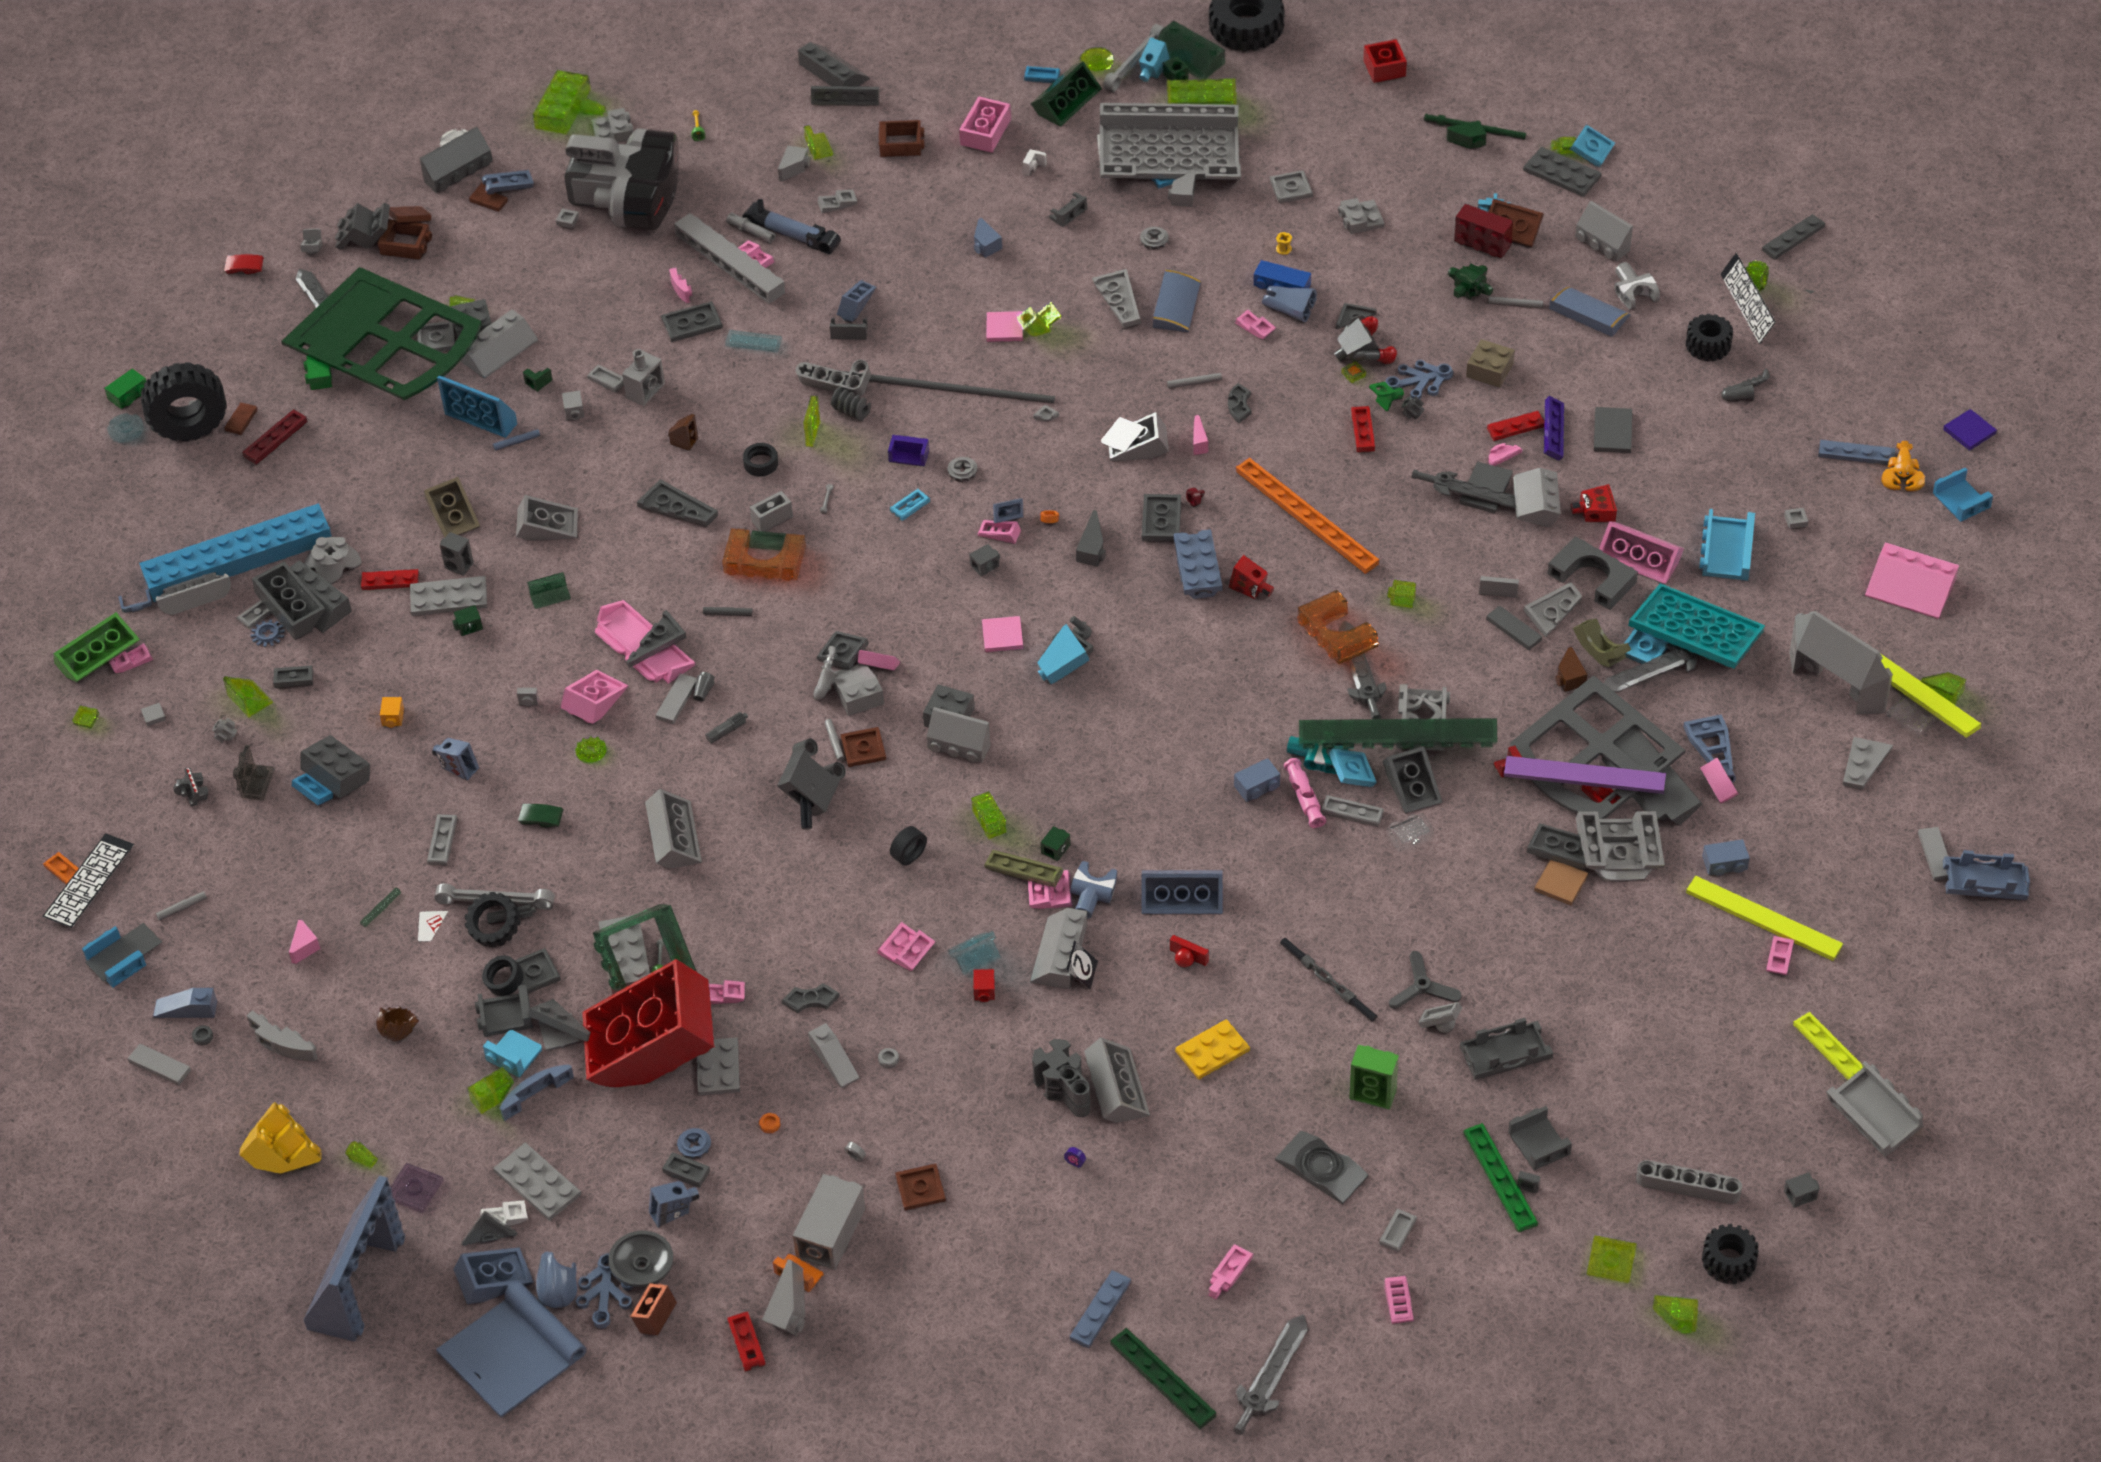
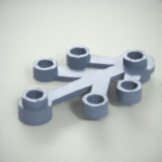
M1417 360L1415 362V369L1410 368L1406 364L1398 366V373L1400 375L1409 374L1414 377L1399 380L1395 376H1390L1385 382L1392 389L1418 383L1416 388L1411 391L1410 397L1414 399L1416 395L1413 394H1419L1417 397L1420 399L1421 392L1429 380L1435 379L1433 385L1428 387V394L1436 396L1439 393V387L1442 382L1452 378L1453 370L1450 365L1445 363L1437 367L1426 363L1424 360ZM1423 370H1427V371H1430V373H1425V372H1422V371H1423Z
M609 1253L600 1257L596 1269L578 1280L579 1288L581 1290H588L592 1285L591 1282L602 1275L601 1282L584 1295L576 1298L577 1307L585 1309L589 1306V1302L600 1294L599 1308L592 1315L593 1324L599 1329L606 1328L611 1321L607 1311L609 1293L619 1302V1306L622 1309L626 1310L632 1306L631 1297L623 1294L611 1282L613 1274L610 1267L605 1266V1264L609 1263ZM583 1281L589 1282L587 1285H581ZM621 1282L622 1289L625 1291H630L634 1288L632 1286H625ZM586 1300V1303L580 1304L579 1301ZM624 1300L629 1301L626 1305L622 1304ZM600 1319H605L604 1322H598Z

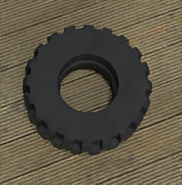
M1212 0L1209 5L1210 33L1217 42L1220 41L1221 45L1224 47L1228 46L1232 50L1256 51L1262 47L1266 48L1270 43L1276 42L1283 33L1284 4L1282 0ZM1240 16H1254V17H1252V18H1241Z
M191 362L183 364L174 363L171 366L162 367L160 371H156L151 375V379L146 381L141 392V404L146 423L155 433L158 432V435L173 441L196 440L203 435H208L214 428L218 427L227 409L225 393L219 377L212 370L205 369L204 366L200 364L195 365ZM183 397L197 399L194 403L183 407L170 405L175 400Z

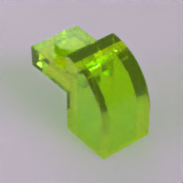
M1050 302L1038 313L1030 306L1016 318L1028 334L1036 337L1051 332L1050 326L1062 316L1055 304Z

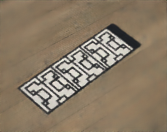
M1735 253L1720 275L1760 344L1776 321L1738 254Z
M105 833L42 917L72 928L134 844Z

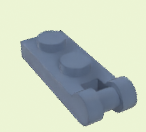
M529 170L488 174L482 177V182L486 185L485 190L487 194H494L497 191L533 188L534 184Z

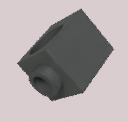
M989 544L969 554L970 566L980 576L999 567L1000 555Z
M1809 1172L1786 1180L1784 1193L1794 1208L1817 1200L1818 1191L1820 1190L1817 1180L1813 1179Z

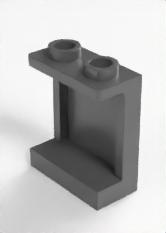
M526 985L518 986L519 993L483 999L482 993L477 994L478 1002H475L476 1013L480 1014L481 1017L477 1018L479 1031L483 1030L484 1037L507 1033L509 1030L520 1031L533 1028L532 1017L528 1016L530 1002Z

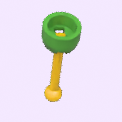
M694 110L692 114L695 117L696 127L691 132L692 139L698 141L697 137H701L700 140H704L705 131L702 127H699V111Z

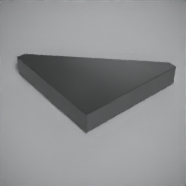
M1344 303L1335 329L1352 324L1358 318L1362 320L1376 314L1377 309Z
M484 1211L463 1239L462 1245L466 1246L467 1244L477 1242L483 1243L510 1236L515 1237L517 1231Z

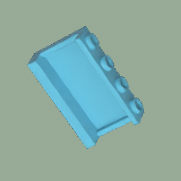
M1709 509V516L1705 515L1704 527H1707V530L1703 529L1702 540L1706 541V544L1702 543L1701 555H1704V558L1700 557L1699 569H1703L1702 576L1748 581L1755 513L1748 512L1747 520L1713 516V509Z

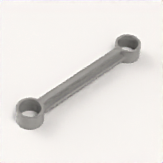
M1159 24L1153 25L1148 38L1114 74L1111 72L1107 74L1103 87L1115 92L1120 86L1121 80L1139 62L1150 37L1162 41L1166 37L1167 28Z
M446 883L439 884L436 887L434 896L435 901L439 904H452L454 901L473 902L474 899H479L482 894L495 892L496 894H504L515 904H531L537 909L544 910L552 909L555 894L547 889H539L535 893L456 889L454 886Z

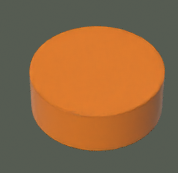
M766 1113L759 1120L760 1129L765 1133H774L779 1130L781 1125L779 1116L774 1113Z

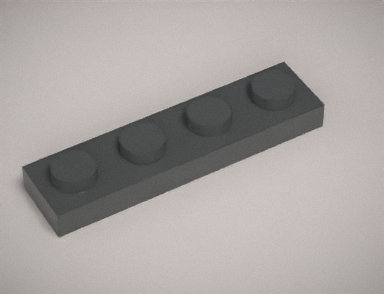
M811 86V105H879L880 103L879 87Z
M1812 214L1762 246V251L1775 260L1823 229L1825 223Z

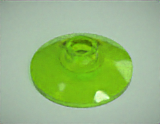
M1093 47L1081 54L1080 62L1083 61L1090 71H1103L1111 67L1114 62V56L1106 48Z

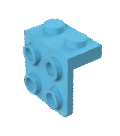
M509 1030L497 1045L487 1041L483 1045L486 1061L520 1078L540 1054L542 1046L514 1030Z

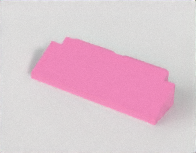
M622 600L600 607L597 618L599 623L595 629V634L617 653L624 654L627 661L633 651L636 652L640 647V641L651 631L653 625L627 602ZM673 644L633 667L649 681L657 683L659 680L664 679L669 684L678 678L680 673L683 674L694 667L695 662Z

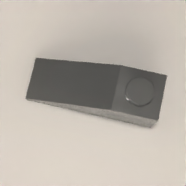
M1093 510L1076 549V562L1098 566L1100 560L1104 561L1106 550L1103 549V538L1098 513L1096 510Z

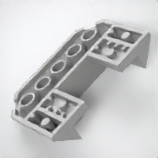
M1816 611L1805 615L1803 613L1797 614L1795 616L1789 651L1792 672L1794 673L1801 665H1804L1808 671L1819 674L1823 671V667L1851 684L1849 695L1854 701L1858 702L1856 714L1884 713L1887 707L1893 674L1881 662L1883 657L1880 652Z

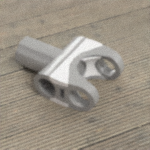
M1623 262L1616 267L1615 272L1621 281L1615 283V292L1629 310L1636 307L1635 295H1645L1651 298L1653 302L1660 300L1658 286L1650 273L1637 276L1631 265L1627 262Z

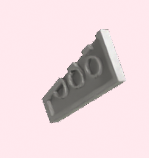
M1127 269L1092 278L1094 284L1124 328L1141 324Z

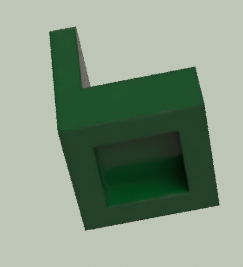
M528 368L523 371L525 384L536 392L553 380L550 368L538 371L537 373Z

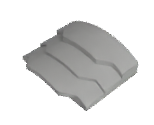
M1637 811L1632 819H1599L1598 812L1577 813L1575 818L1578 835H1580L1582 851H1584L1586 868L1595 870L1604 881L1644 880L1653 869L1665 866L1656 811Z

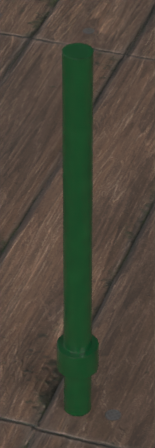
M1440 114L1438 116L1424 115L1425 121L1435 122L1437 125L1442 126L1444 124L1455 126L1468 123L1467 121L1446 118L1445 115ZM1482 124L1487 133L1524 140L1527 135L1524 132Z

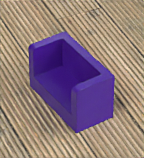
M892 435L888 448L889 462L925 466L929 454V439Z

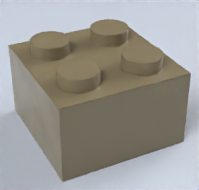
M1481 339L1467 362L1466 377L1500 388L1514 364L1515 349Z

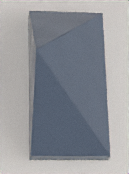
M1019 498L993 504L994 523L1023 517V499Z

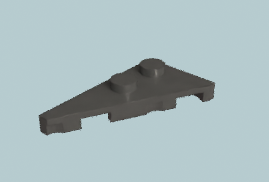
M667 610L662 613L663 617L661 620L655 623L651 631L640 641V647L636 652L633 651L630 654L629 659L626 661L629 668L686 638V632Z
M552 999L545 1003H540L529 1009L528 1016L581 1040L589 1041L591 1033L555 1000Z

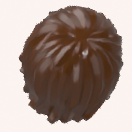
M399 1006L397 1008L388 1007L385 1010L380 1007L376 1025L382 1037L397 1042L413 1032V1028L419 1020L407 1008L403 1009Z

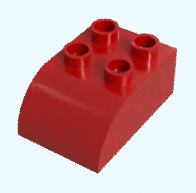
M677 959L582 1012L583 1026L591 1033L589 1041H584L586 1080L601 1086L618 1088L650 1083L668 1072H673L679 1066L695 1057L707 1053L714 1047L709 979Z

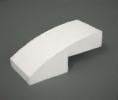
M524 1200L503 1202L502 1207L481 1209L480 1213L481 1215L486 1211L508 1226L527 1221L528 1218Z

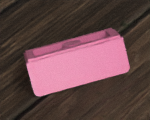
M859 650L858 663L895 670L900 664V660L894 656Z

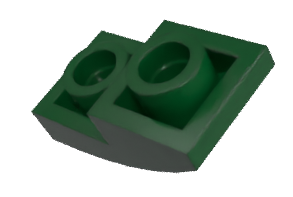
M523 804L518 822L524 825L539 824L541 827H559L564 809L545 804Z

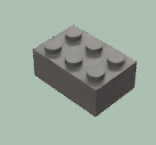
M331 735L301 751L300 769L339 798L351 793L370 780V763Z

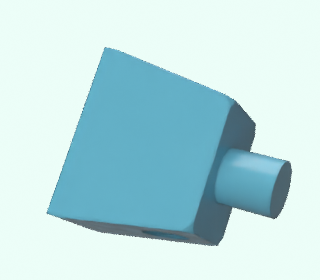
M1150 37L1139 60L1142 71L1139 78L1142 81L1148 82L1150 77L1158 78L1163 72V62L1170 59L1165 42Z

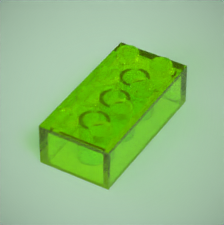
M557 70L533 113L535 129L567 135L591 91L589 75Z
M1236 79L1167 81V103L1237 105Z

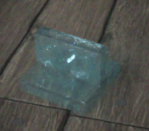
M993 931L982 932L948 949L949 955L956 958L964 975L1001 957L993 941L996 939Z

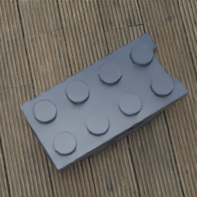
M1211 529L1202 530L1198 534L1191 535L1175 533L1174 543L1184 595L1198 599L1213 597L1218 591H1222V582ZM1201 590H1209V591L1212 590V593H1208V592H1206V591H1203V592L1198 593L1199 595H1194V594H1195V591L1198 592V591H1201Z
M1963 850L1960 858L1944 856L1942 861L1943 869H1947L1946 873L1949 879L1945 885L1946 894L2027 900L2030 885L2028 866H2025L2024 863L2012 862L2014 854L2004 853L2003 856L1974 854V851ZM1974 858H1979V860H1981V861H1991V859L1996 860V861H1995L1994 863H1993V861H1992V862H1979V861H1977V860H1974Z

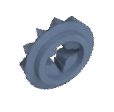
M688 1129L678 1138V1150L684 1157L689 1156L693 1159V1157L699 1156L701 1158L702 1154L708 1153V1149L711 1146L710 1136L702 1129ZM696 1141H698L699 1146L694 1145L693 1147H691L690 1142L695 1143Z

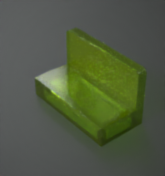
M810 125L803 126L804 137L814 160L834 155L824 132L814 134Z

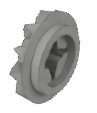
M1149 227L1142 231L1140 240L1144 247L1149 246L1150 249L1153 247L1158 249L1159 246L1164 247L1165 243L1168 242V233L1160 227Z
M968 457L955 458L948 465L949 476H952L954 480L960 479L961 482L963 479L970 480L971 476L975 477L977 464ZM962 465L965 468L964 472H960Z

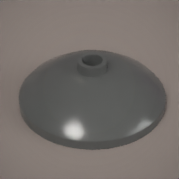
M634 1231L622 1236L614 1243L609 1253V1267L614 1277L623 1284L632 1287H646L650 1283H658L670 1272L674 1260L670 1243L663 1236L651 1231Z

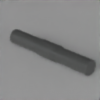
M703 607V614L752 616L753 608Z

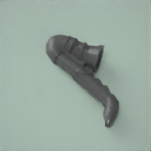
M1766 368L1763 371L1762 376L1758 375L1757 378H1748L1747 381L1724 388L1721 393L1722 398L1729 401H1739L1740 399L1754 400L1753 386L1759 383L1762 384L1769 379L1768 369Z

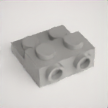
M624 108L607 111V117L591 119L595 137L611 138L621 142L627 141L633 133L632 123L628 124V122H631L629 112H625Z
M1358 198L1340 201L1338 213L1340 217L1344 218V227L1349 229L1350 234L1384 227V221L1374 200L1360 203Z

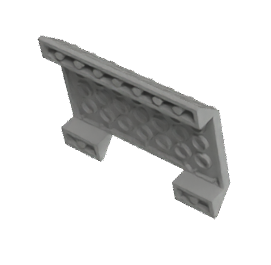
M1100 103V178L1178 179L1190 171H1196V179L1240 180L1238 105Z

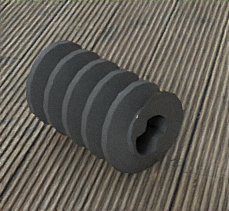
M838 387L835 390L831 399L833 409L839 410V412L845 413L852 418H857L859 421H863L871 410V403H867L866 398L861 399L860 395L855 396L853 392L843 391L842 387Z

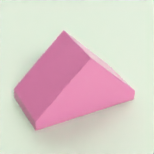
M298 920L289 950L291 961L294 964L320 950L317 937L303 920Z

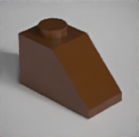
M694 414L678 420L670 428L668 437L671 445L690 451L697 442L698 432Z
M1572 647L1567 649L1558 666V673L1555 676L1557 685L1559 687L1562 686L1564 692L1577 689L1587 681V673Z

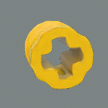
M1281 232L1277 235L1276 241L1278 245L1276 246V251L1279 254L1286 255L1292 251L1290 245L1292 240L1291 234Z

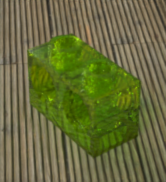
M988 791L972 797V812L988 840L1007 833L1006 819L991 793Z

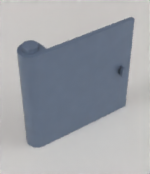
M518 1281L512 1282L506 1287L505 1300L438 1347L436 1352L502 1418L582 1358L587 1348Z

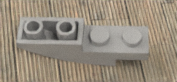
M253 1010L246 1015L250 1027L255 1030L257 1042L267 1049L285 1057L298 1060L316 1061L318 1059L316 1055L317 1049L314 1044L303 1040L296 1030L292 1031L286 1026L281 1031L278 1026H272L262 1014L258 1015Z

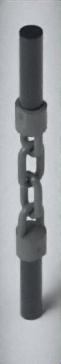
M1287 938L1281 940V945L1297 957L1307 969L1311 968L1314 970L1315 975L1323 982L1333 986L1335 992L1348 1004H1352L1372 1022L1377 1019V1015L1357 999V996L1343 985H1339L1324 968H1319L1313 958L1308 954H1304ZM1321 971L1327 975L1326 979L1320 975ZM1341 988L1345 990L1343 994L1340 992Z

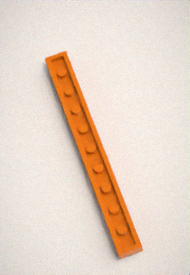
M1248 458L1236 467V472L1362 572L1366 574L1379 565V559L1251 458Z

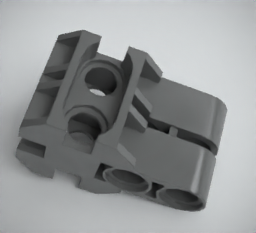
M1062 1039L1050 1041L1049 1044L1052 1046L1053 1051L1047 1054L1041 1047L1034 1050L1032 1059L1033 1082L1037 1088L1045 1084V1094L1043 1095L1047 1100H1062L1075 1116H1087L1091 1111L1090 1085L1082 1076L1080 1055L1076 1052L1069 1056L1071 1045L1067 1040Z

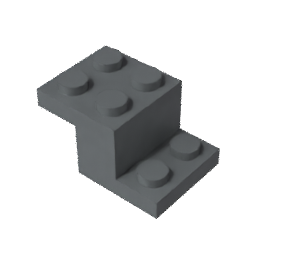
M384 202L375 211L358 203L353 208H349L346 216L341 218L337 224L336 248L343 249L352 241L366 249H370L387 230L390 205Z

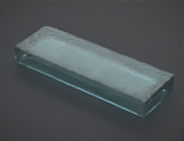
M729 330L725 344L728 347L778 353L782 336Z

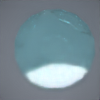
M129 413L117 415L109 422L110 425L107 427L109 437L119 443L134 441L144 431L142 419L138 415L134 414L133 416L129 415Z

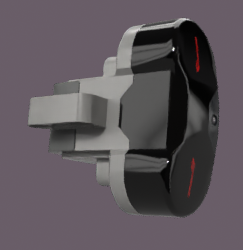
M637 128L629 136L626 144H618L616 140L611 138L585 135L570 136L565 152L571 158L564 174L567 197L570 204L608 208L609 216L617 227L656 230L659 228L673 203L677 189L679 146L676 133Z

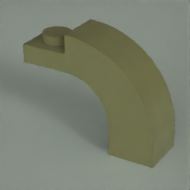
M1597 618L1588 619L1573 628L1582 647L1603 666L1611 667L1625 659V653L1631 650L1628 643L1615 644L1610 641L1604 634Z

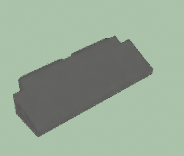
M1637 727L1631 729L1614 743L1615 746L1641 767L1646 766L1660 754ZM1602 756V761L1605 763L1607 767L1617 768L1608 759ZM1661 759L1655 765L1660 767L1666 761ZM1669 766L1662 772L1666 773L1664 794L1638 791L1632 797L1644 811H1656L1657 821L1659 819L1664 821L1669 817L1673 822L1680 825L1701 807L1703 803L1675 770Z

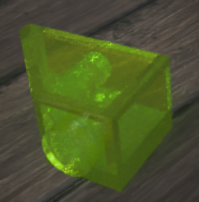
M1946 672L1922 677L1921 682L1956 705L1964 692L1967 679Z
M1654 1295L1653 1310L1673 1330L1683 1334L1696 1332L1698 1299Z

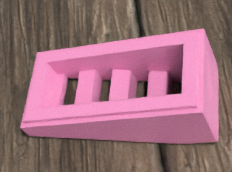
M1196 415L1194 419V455L1209 452L1208 439L1199 415Z
M983 520L978 536L1015 544L1021 529L1018 522L1014 521L994 523L992 520Z
M1406 1276L1386 1278L1384 1288L1392 1324L1413 1321ZM1399 1294H1403V1295H1404V1296L1392 1297V1295H1399ZM1405 1303V1305L1394 1306V1304ZM1407 1311V1313L1395 1315V1312Z

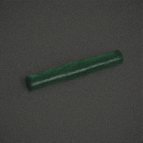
M395 887L360 921V924L364 927L368 926L401 894V891Z

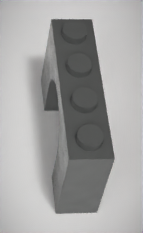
M1576 536L1548 564V575L1562 583L1577 569L1582 567H1595L1605 572L1608 577L1595 590L1594 601L1609 610L1637 583L1638 571Z

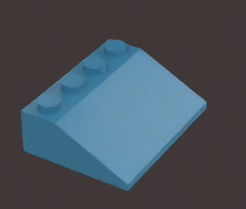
M440 375L437 377L445 415L504 438L518 424L516 413L501 399Z

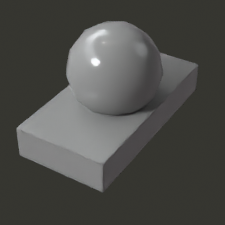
M1459 1002L1427 1009L1418 1023L1421 1028L1435 1025L1436 1029L1440 1032L1449 1033L1455 1027V1020L1462 1010V1006Z

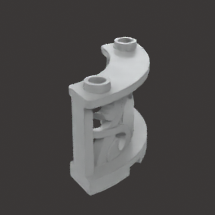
M1400 684L1398 714H1402V719H1398L1396 748L1416 749L1424 746L1425 750L1444 751V746H1448L1449 735H1445L1446 703L1450 704V692H1447V687H1442V690L1408 688L1407 684ZM1422 704H1425L1435 714L1426 723L1421 725L1418 716L1410 713V711L1417 710ZM1440 719H1441V728H1440V726L1436 725V724L1439 722ZM1410 721L1415 722L1413 725L1408 724ZM1426 733L1427 739L1431 742V735L1437 734V745L1425 744L1423 734ZM1419 737L1420 744L1405 743Z

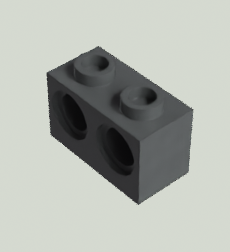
M449 532L439 544L444 567L464 576L474 564L469 539Z

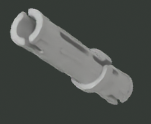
M732 212L727 216L726 222L736 226L742 232L746 231L768 243H771L776 237L775 233L750 222L745 217H739Z

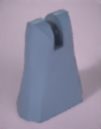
M1268 286L1266 290L1268 295L1263 297L1262 304L1302 322H1306L1311 314L1310 309L1315 305L1317 293L1315 289Z

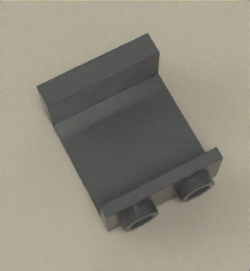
M1547 1106L1533 1109L1530 1113L1522 1117H1515L1509 1122L1508 1133L1533 1170L1571 1154L1572 1143L1568 1137L1562 1140L1547 1119Z

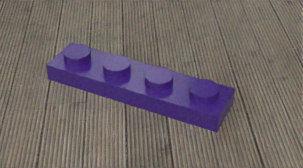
M1549 395L1545 399L1544 454L1559 461L1563 458L1564 403Z

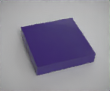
M1971 409L1943 427L1945 432L1969 451L1994 436L1997 432V429Z

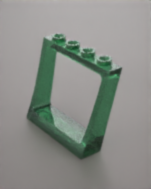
M658 904L593 932L596 941L594 942V948L598 953H601L603 958L601 966L609 973V986L616 993L626 988L627 985L608 938L614 933L652 918L655 919L671 962L677 959L696 971L671 905Z

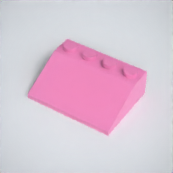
M1885 542L1865 596L1939 619L1956 581L1959 565Z

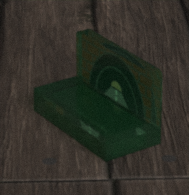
M564 572L527 582L529 595L535 609L571 599Z

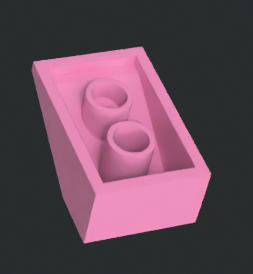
M595 670L565 688L561 708L569 714L576 715L585 722L593 724L606 714L628 688V685Z

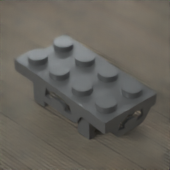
M1524 1017L1515 1020V1023L1490 1030L1486 1028L1476 1031V1038L1460 1042V1049L1474 1080L1553 1058V1051L1550 1045L1545 1046L1540 1035L1542 1028L1539 1022L1535 1021L1526 1024L1527 1020Z

